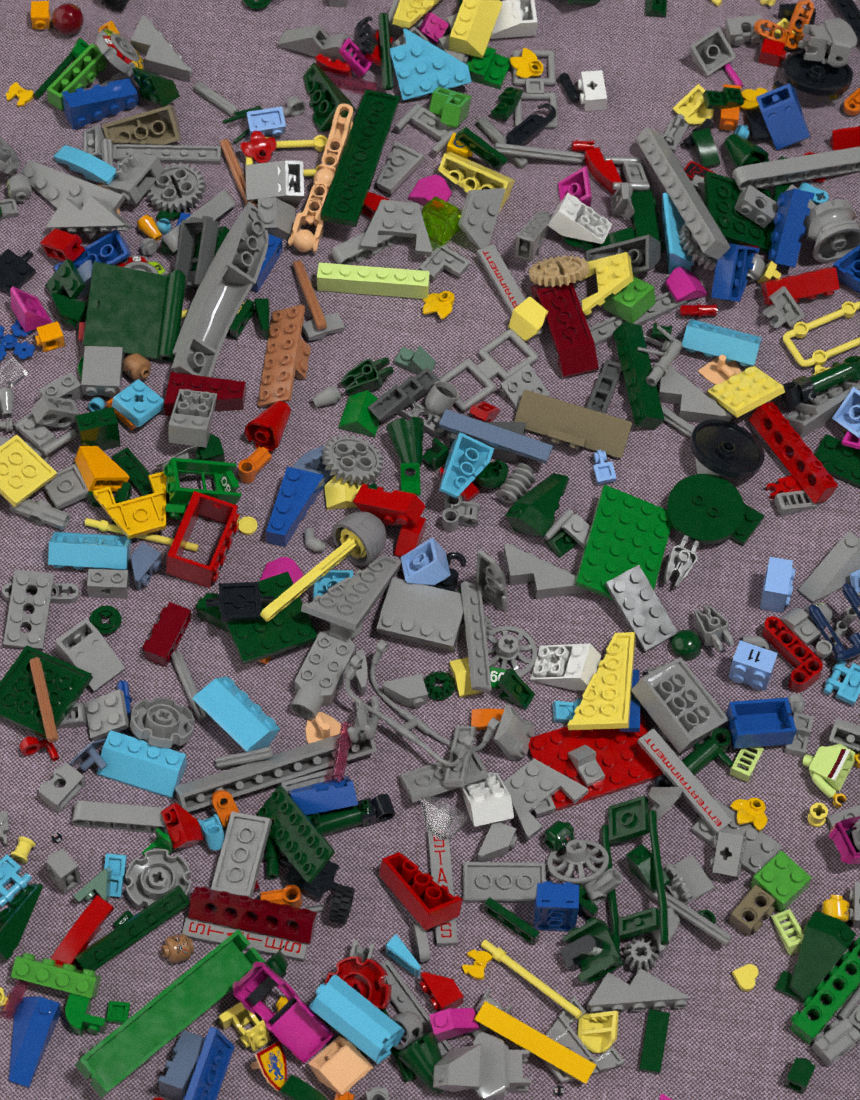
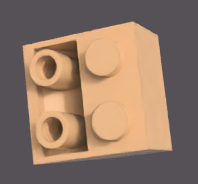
M338 1036L308 1063L318 1081L340 1095L349 1091L357 1081L373 1068L371 1063L357 1048L341 1036Z

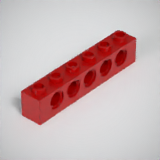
M773 402L760 405L749 418V421L813 503L827 501L838 487L834 478L827 472L823 464L816 458L811 449L804 443L800 435L793 429L789 421Z

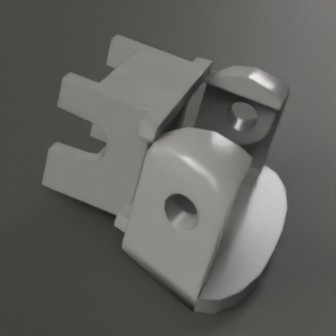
M835 18L823 21L820 26L804 24L802 33L811 36L809 40H799L798 47L805 48L807 52L804 55V60L821 61L823 64H826L827 61L830 66L837 68L847 64L851 49H854L857 45V37L846 21ZM830 49L828 59H825L826 50Z
M484 1032L479 1033L473 1045H484L482 1088H475L478 1096L482 1100H503L504 1097H507V1092L528 1093L531 1079H523V1064L528 1063L530 1050H508V1046L504 1045L503 1040Z

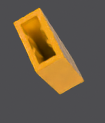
M98 446L79 447L75 463L88 491L93 492L110 486L113 492L117 491L118 488L121 489L123 482H128L129 475Z

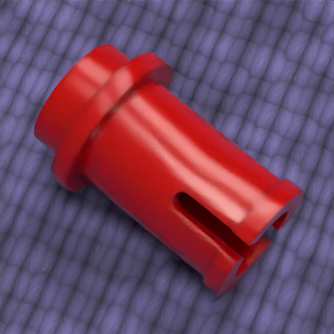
M576 139L572 141V152H585L595 148V145H593L594 140L578 141Z

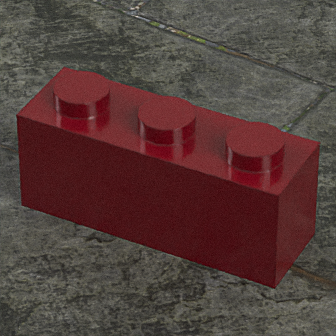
M169 601L167 607H164L160 613L158 624H154L150 639H147L143 645L142 650L144 651L145 659L167 667L171 660V654L175 652L192 620L190 609Z

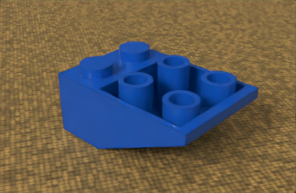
M790 83L756 97L777 151L811 137L795 88Z

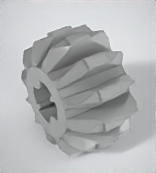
M643 937L640 939V942L634 938L632 939V944H626V950L623 951V956L626 957L624 963L630 964V971L637 968L638 973L641 968L649 972V967H655V961L658 960L659 955L656 954L657 946L651 947V940L645 943Z

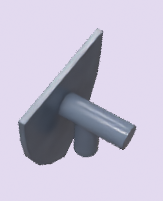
M324 446L305 453L292 467L324 475V485L331 478V470H325L326 465L322 464L323 459L321 457Z
M107 738L91 742L69 765L74 767L87 758L80 764L82 770L86 771L94 763H96L100 770L106 768L107 764L96 750L105 743Z

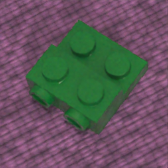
M487 47L483 58L471 56L473 58L472 62H467L471 81L501 89L511 67L510 58L496 54V49Z

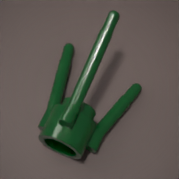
M255 106L250 109L234 112L235 116L223 120V123L244 117L247 118L246 112L262 110V108ZM249 128L238 136L233 143L236 144L250 133Z

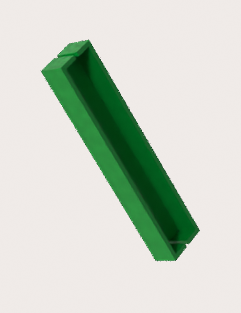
M239 929L75 1063V1066L86 1080L89 1077L92 1079L90 1085L101 1098L233 990V983L243 978L253 968L255 962H265L254 947L246 954L243 953V950L251 943Z

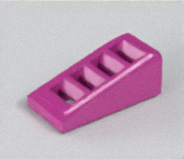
M347 38L339 49L340 54L358 78L366 74L373 62L365 58L366 55L360 51V48Z

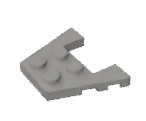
M381 200L360 243V249L377 251L378 234L415 237V254L432 256V247L419 204Z
M536 759L531 760L503 782L511 795L512 806L528 840L542 830V825L530 813L560 789L574 804L587 795L589 791L583 785Z
M573 997L570 1003L582 1011L579 1017L581 1018L586 1014V1011L577 999ZM567 1010L560 1014L555 1024L546 1034L549 1038L595 1063L596 1067L591 1075L622 1066L625 1062L614 1047H611L595 1059L569 1026L579 1018H576ZM542 1059L561 1084L577 1079Z

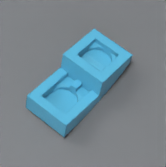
M576 699L575 702L554 701L552 704L554 722L569 723L573 719L574 711L580 705L582 699Z
M106 853L104 869L109 867L112 870L110 896H122L127 855Z

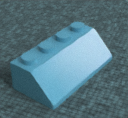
M663 193L662 221L668 274H671L678 267H684L691 272V266L694 265L693 257L687 255L688 250L683 249L685 245L680 243L682 239L679 238V231L685 224V221L669 194Z
M690 319L686 326L682 345L688 352H703V355L707 357L725 355L726 362L734 360L740 362L739 364L742 366L750 367V365H755L763 337Z
M54 532L49 541L48 565H53L55 568L73 566L74 569L92 567V569L110 568L112 570H124L129 565L132 538L128 539L126 536Z
M229 677L215 678L192 698L246 752L268 747L280 730L275 720L267 716L258 704L253 703L248 698V694L240 690Z
M110 730L101 752V758L107 764V767L103 770H100L98 767L97 775L173 799L176 793L175 787L179 785L186 769L187 758L184 753L168 748L149 745L146 741Z

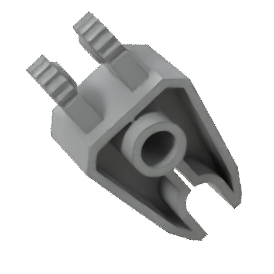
M684 535L680 545L674 546L670 551L664 572V585L667 584L670 576L675 574L676 582L673 589H676L682 583L698 560L695 551L699 541L695 540L691 550L684 548L688 541V536Z
M703 605L704 614L695 609L696 626L706 646L714 645L718 651L723 650L722 641H725L728 646L734 645V640L729 633V621L715 608L708 605Z

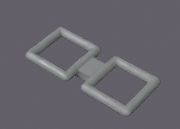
M514 50L512 57H522V50ZM531 50L537 57H548L549 78H520L516 75L517 69L513 67V83L515 85H526V92L522 93L521 99L514 110L515 127L522 122L521 100H550V105L556 109V117L544 128H556L558 126L557 96L554 92H544V85H555L556 83L555 53L553 50Z
M508 329L479 350L478 354L484 359L482 363L476 366L470 359H466L440 377L439 380L448 382L468 368L486 386V388L465 403L460 398L455 401L454 404L461 411H466L496 389V385L491 380L498 375L506 380L527 364L531 365L538 360L539 356L512 329ZM511 338L529 357L506 372L488 353ZM438 386L446 396L455 398L449 390Z

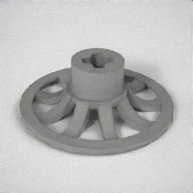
M513 626L494 628L487 639L496 647L488 649V654H497L489 661V667L503 659L501 669H506L507 661L510 660L513 670L519 677L527 674L533 668L537 658V647L532 637L524 630ZM507 630L514 631L519 634L515 638L512 635H508ZM502 631L503 636L500 638V640H497L492 636L493 634ZM524 636L530 645L521 646L518 643ZM532 650V659L524 657L520 651ZM516 657L523 663L528 664L522 671H520L517 665Z
M575 839L567 843L566 848L563 850L566 853L565 855L556 856L558 851H552L547 862L548 870L556 879L577 884L589 882L601 876L608 867L609 856L605 848L600 844L589 840ZM586 844L592 845L595 848L592 850H587ZM599 851H601L603 854L602 858L592 856L598 853ZM553 860L557 862L563 861V863H561L557 867H553L552 864ZM591 862L603 863V865L598 869ZM569 864L567 873L564 876L560 875L558 872L562 871ZM583 864L594 874L585 877ZM575 865L578 867L580 878H570Z

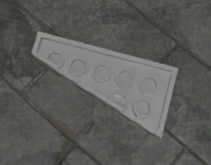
M31 160L28 161L20 173L28 177L31 186L57 209L65 198L74 200L83 207L88 198L94 196L100 198L116 212L127 197ZM95 229V232L84 233L92 240H96L102 231Z
M383 555L371 562L365 570H358L355 572V576L347 577L330 587L324 595H317L311 603H304L301 611L356 631L387 588L392 577L394 578L402 562Z

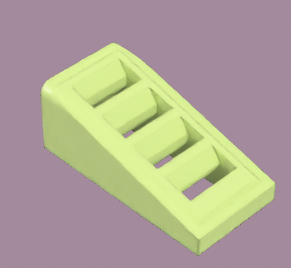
M748 747L757 751V754L746 750V748H741L729 775L748 783L764 750L762 747ZM744 753L754 757V760L744 756ZM741 759H743V760H745V761H747V762H750V763H752V764L749 765V764H747V763H744V762L741 761ZM738 765L748 768L749 770L747 771L745 769H742L738 767Z
M788 909L771 916L788 954L791 956L799 953V945L802 944L804 934H802L803 931L791 910ZM786 919L790 920L788 922L780 924L781 921H784Z

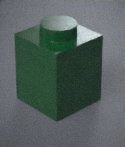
M796 1057L784 1086L804 1095L816 1065L812 1064L809 1059Z

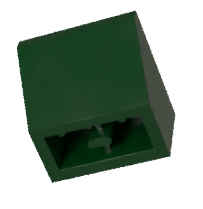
M138 67L132 68L135 74L134 79L141 89L140 94L145 100L164 107L180 97L174 81L155 72Z

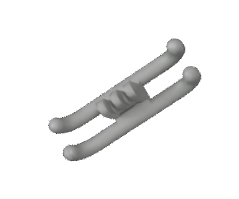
M372 696L370 699L372 708L380 712L378 697ZM355 702L356 719L354 727L348 728L349 738L352 742H357L361 730H364L366 738L373 740L379 717L372 713L370 718L367 704L360 702L358 705Z

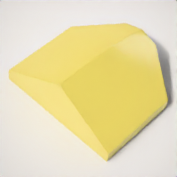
M699 84L673 107V110L678 115H684V119L689 125L702 124L705 119L713 117L714 109H706L703 98L705 89Z
M528 297L513 310L508 327L523 340L529 341L543 326L548 311L532 297Z
M335 475L324 485L327 510L357 507L353 500L361 488L362 482L360 486L356 482L351 485L350 481L344 484L343 479L336 480L337 475Z
M468 657L449 661L459 698L482 693L481 691L471 689Z
M618 1011L585 1014L579 1018L578 1037L586 1048L594 1054L606 1052L617 1040Z

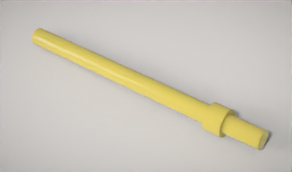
M85 519V526L98 528L99 531L106 533L110 531L125 535L117 525L110 524V521ZM152 533L135 537L169 546L172 545L174 540L173 538ZM187 542L185 549L197 552L199 545Z
M486 939L482 942L481 947L491 953L495 960L503 962L576 1018L581 1016V1010L507 956L503 949L495 947Z

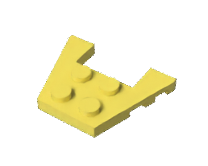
M627 252L588 261L589 275H586V278L596 273L598 292L581 300L582 310L586 316L592 313L591 309L597 304L601 306L605 303V298L610 294H617L634 281L631 258Z

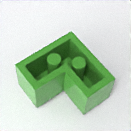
M438 86L433 91L429 111L441 117V123H445L446 126L458 127L468 116L472 96Z

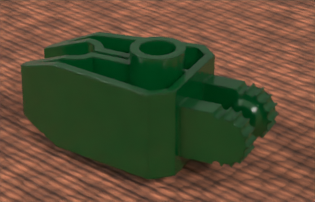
M385 357L375 362L371 359H365L348 371L341 380L347 395H353L366 390L370 392L381 388L384 383L383 379L394 373L393 367L384 368L390 363L389 359Z

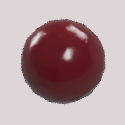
M64 3L55 9L52 21L57 31L65 35H72L82 28L84 16L76 5Z

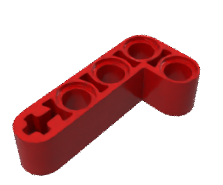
M768 617L765 620L762 635L795 668L791 672L788 686L791 691L801 693L820 678L823 663L778 617ZM795 654H800L803 657H797ZM809 668H815L817 671H812ZM794 679H800L802 682H797Z

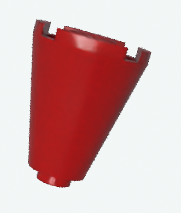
M277 401L251 420L245 427L247 440L249 442L252 440L256 444V448L264 447L269 452L274 451L280 445L291 414L289 405L286 402Z

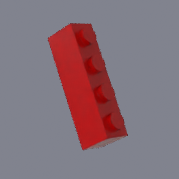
M827 267L761 282L764 304L766 305L773 304L769 296L782 286L786 287L795 302H799V298L806 297V300L817 298V294L821 293L824 296L834 294V290L840 289L836 267Z

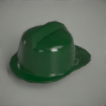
M285 946L264 962L282 979L286 976V969L288 967V962L281 952Z

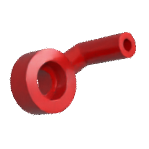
M29 736L24 738L19 745L24 756L33 755L41 748L46 747L52 761H57L60 758L53 742L50 743L47 739L38 740L36 737Z

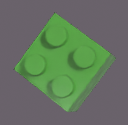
M634 276V281L617 294H610L605 298V303H603L604 310L631 324L656 303L655 287Z
M781 850L753 876L751 887L753 888L757 885L776 899L773 907L780 913L789 907L809 887L812 877Z

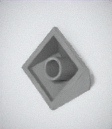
M720 27L715 28L689 46L693 62L706 76H709L736 58Z

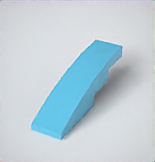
M64 145L53 156L56 162L68 165L71 171L82 173L84 178L109 184L117 176L116 168L77 148Z

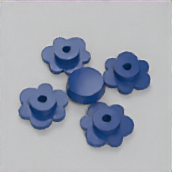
M16 320L15 324L11 326L13 335L4 336V327L0 326V361L7 355L5 349L12 350L15 348L14 355L18 356L21 360L33 356L35 346L27 341L17 343L18 340L16 338L19 336L26 337L33 330L25 332L19 320Z

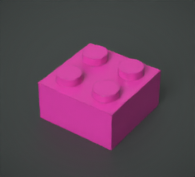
M431 12L425 16L419 31L429 41L437 44L439 38L443 37L449 24Z

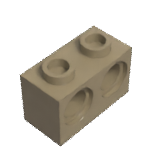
M755 885L731 913L729 923L749 937L752 932L756 933L763 924L761 921L765 916L769 918L775 910L773 906L776 899ZM761 902L764 904V907H758L755 903ZM743 917H750L752 921L747 922Z

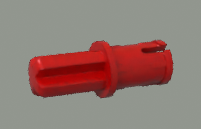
M697 303V305H681L679 308L680 316H697V318H700V316L717 315L715 313L717 312L716 304L700 305V303Z

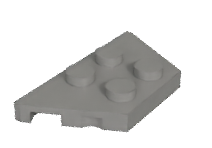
M504 188L471 190L467 193L458 226L467 234L470 242L476 244L479 250L489 246L506 190Z

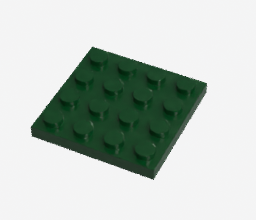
M707 171L704 174L705 206L727 242L736 245L758 246L760 248L759 252L768 254L771 246L766 244L769 224L763 228L736 211L734 208L739 194L742 192L738 188L736 181ZM756 188L770 198L769 190Z
M288 572L258 581L261 595L274 596V600L293 585ZM300 597L296 598L268 622L262 617L259 621L224 622L243 665L316 640L317 634L308 614L301 611L303 603ZM262 604L261 612H262L269 604Z
M27 645L0 681V718L47 739L29 663L30 659L40 658L56 729L91 682L93 676L87 671Z

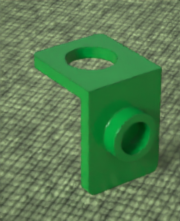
M400 464L401 491L421 495L420 464ZM413 468L416 473L413 476H407L405 470Z
M157 828L155 830L157 839L142 852L144 856V852L154 848L166 849L169 851V855L173 852L170 836Z

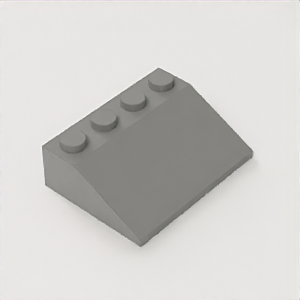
M392 577L379 617L377 632L381 635L454 652L464 616L462 593L423 584L407 583L405 580Z
M681 657L644 676L631 689L632 693L679 754L729 721V718Z

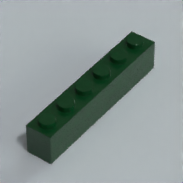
M623 322L613 331L635 425L636 427L654 430L665 419L657 386H650L646 381V378L652 371L649 354L637 350L638 347L647 348L642 326Z

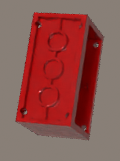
M194 491L168 552L166 574L211 588L212 583H216L220 574L218 571L219 567H223L226 560V550H230L233 542L232 536L237 533L239 528L240 514H238V506ZM199 515L227 524L222 537L219 539L210 566L182 557Z

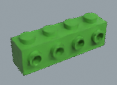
M91 44L47 88L49 103L63 111L62 92L68 91L73 93L76 92V89H85L89 83L95 80L100 72L106 69L107 58L96 45Z
M23 953V955L16 956L11 974L13 978L88 998L97 996L102 976L96 975V971L90 969L77 970L75 969L76 966L63 963V966L55 964V960L43 958V960L36 959V955L30 953Z

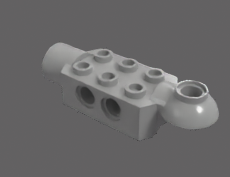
M330 622V631L319 632L295 679L296 695L290 705L291 710L295 714L308 720H314L321 706L332 705L346 678L350 661L355 655L356 646L351 639L358 636L361 632L362 623L354 631Z

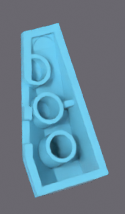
M460 432L450 447L439 491L457 499L490 463L494 448Z

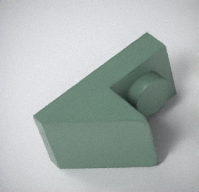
M421 346L418 347L416 352L402 347L394 361V365L419 374L426 367L433 371L436 361Z
M109 867L104 869L74 895L77 901L80 902L85 899L87 902L96 895L94 890L105 901L109 900L112 870Z

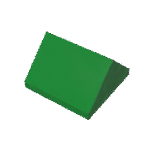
M368 390L350 395L339 424V429L375 438L381 421L372 414L368 407L378 398Z

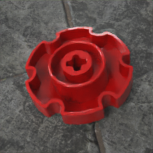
M361 956L348 957L336 964V973H328L325 985L336 974L353 989L356 987L360 989L359 994L378 1009H386L388 1007L392 993L391 984L385 983V977L388 974L375 960L366 959L363 962Z

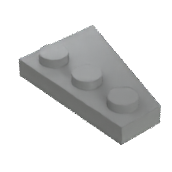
M395 141L394 149L388 156V162L383 167L376 182L377 188L392 195L425 160L424 155Z

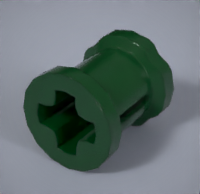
M654 323L651 338L670 341L657 329V323ZM669 325V327L661 326L671 335L672 325Z

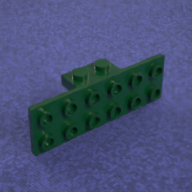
M281 785L276 788L256 814V816L272 820L269 835L279 846V850L287 856V860L294 865L305 881L310 884L335 853L334 849Z

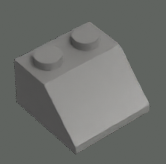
M276 197L258 198V210L264 218L262 221L265 230H268V234L282 240H289L295 222V207Z

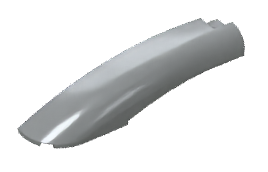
M251 202L247 203L221 244L191 303L172 353L175 355V359L171 369L177 373L211 377L229 328L250 289L256 284L268 249L269 237L268 230H265L262 221L264 220L262 214Z

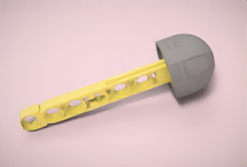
M369 512L352 513L342 519L332 530L333 540L337 549L271 602L260 613V616L266 622L270 621L345 558L357 566L368 565L383 551L386 544V531L382 521Z

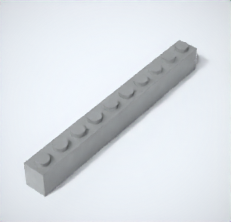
M646 126L636 138L637 143L703 253L719 260L730 248V245L662 133Z
M361 730L357 742L350 740L347 731L275 754L269 759L250 762L176 786L175 791L179 805L187 812L212 805L211 798L217 790H226L234 798L376 752L377 749L374 739L368 740L364 730Z

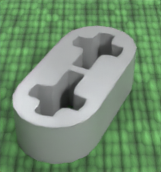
M414 924L419 961H430L426 930L420 924Z

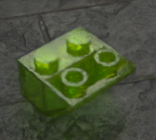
M436 196L422 208L421 214L429 240L437 246L441 247L461 229L458 226L461 216L460 208Z

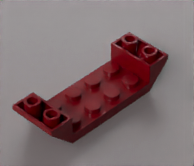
M569 283V285L562 284V286L555 285L554 287L550 285L545 287L544 284L540 286L538 284L531 285L530 289L534 300L539 302L548 311L545 320L558 353L557 364L562 378L599 370L595 343L573 283Z

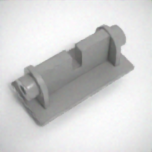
M682 114L672 118L663 135L673 151H676L689 124L685 123V117Z

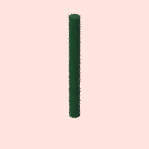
M69 54L33 94L35 99L38 100L75 59L72 54Z

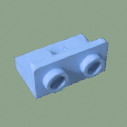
M282 107L246 112L250 138L255 130L262 132L265 136L272 135L274 137L285 133L286 124Z

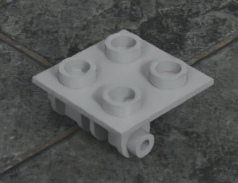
M527 364L500 384L502 390H500L501 394L504 397L507 395L517 410L524 390L545 396L550 395L530 364Z
M693 854L674 865L668 863L664 866V872L670 880L666 887L671 895L683 904H687L715 888Z

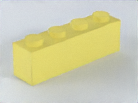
M453 152L444 153L438 169L448 179L463 188L466 193L471 190L506 189L499 212L507 201L515 182L514 179Z

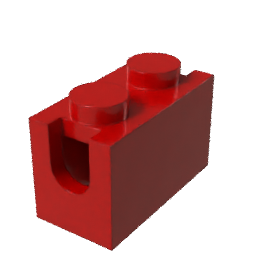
M54 229L40 242L48 257L63 262L65 259L72 260L73 262L85 251L84 247L80 245L82 240L78 235Z

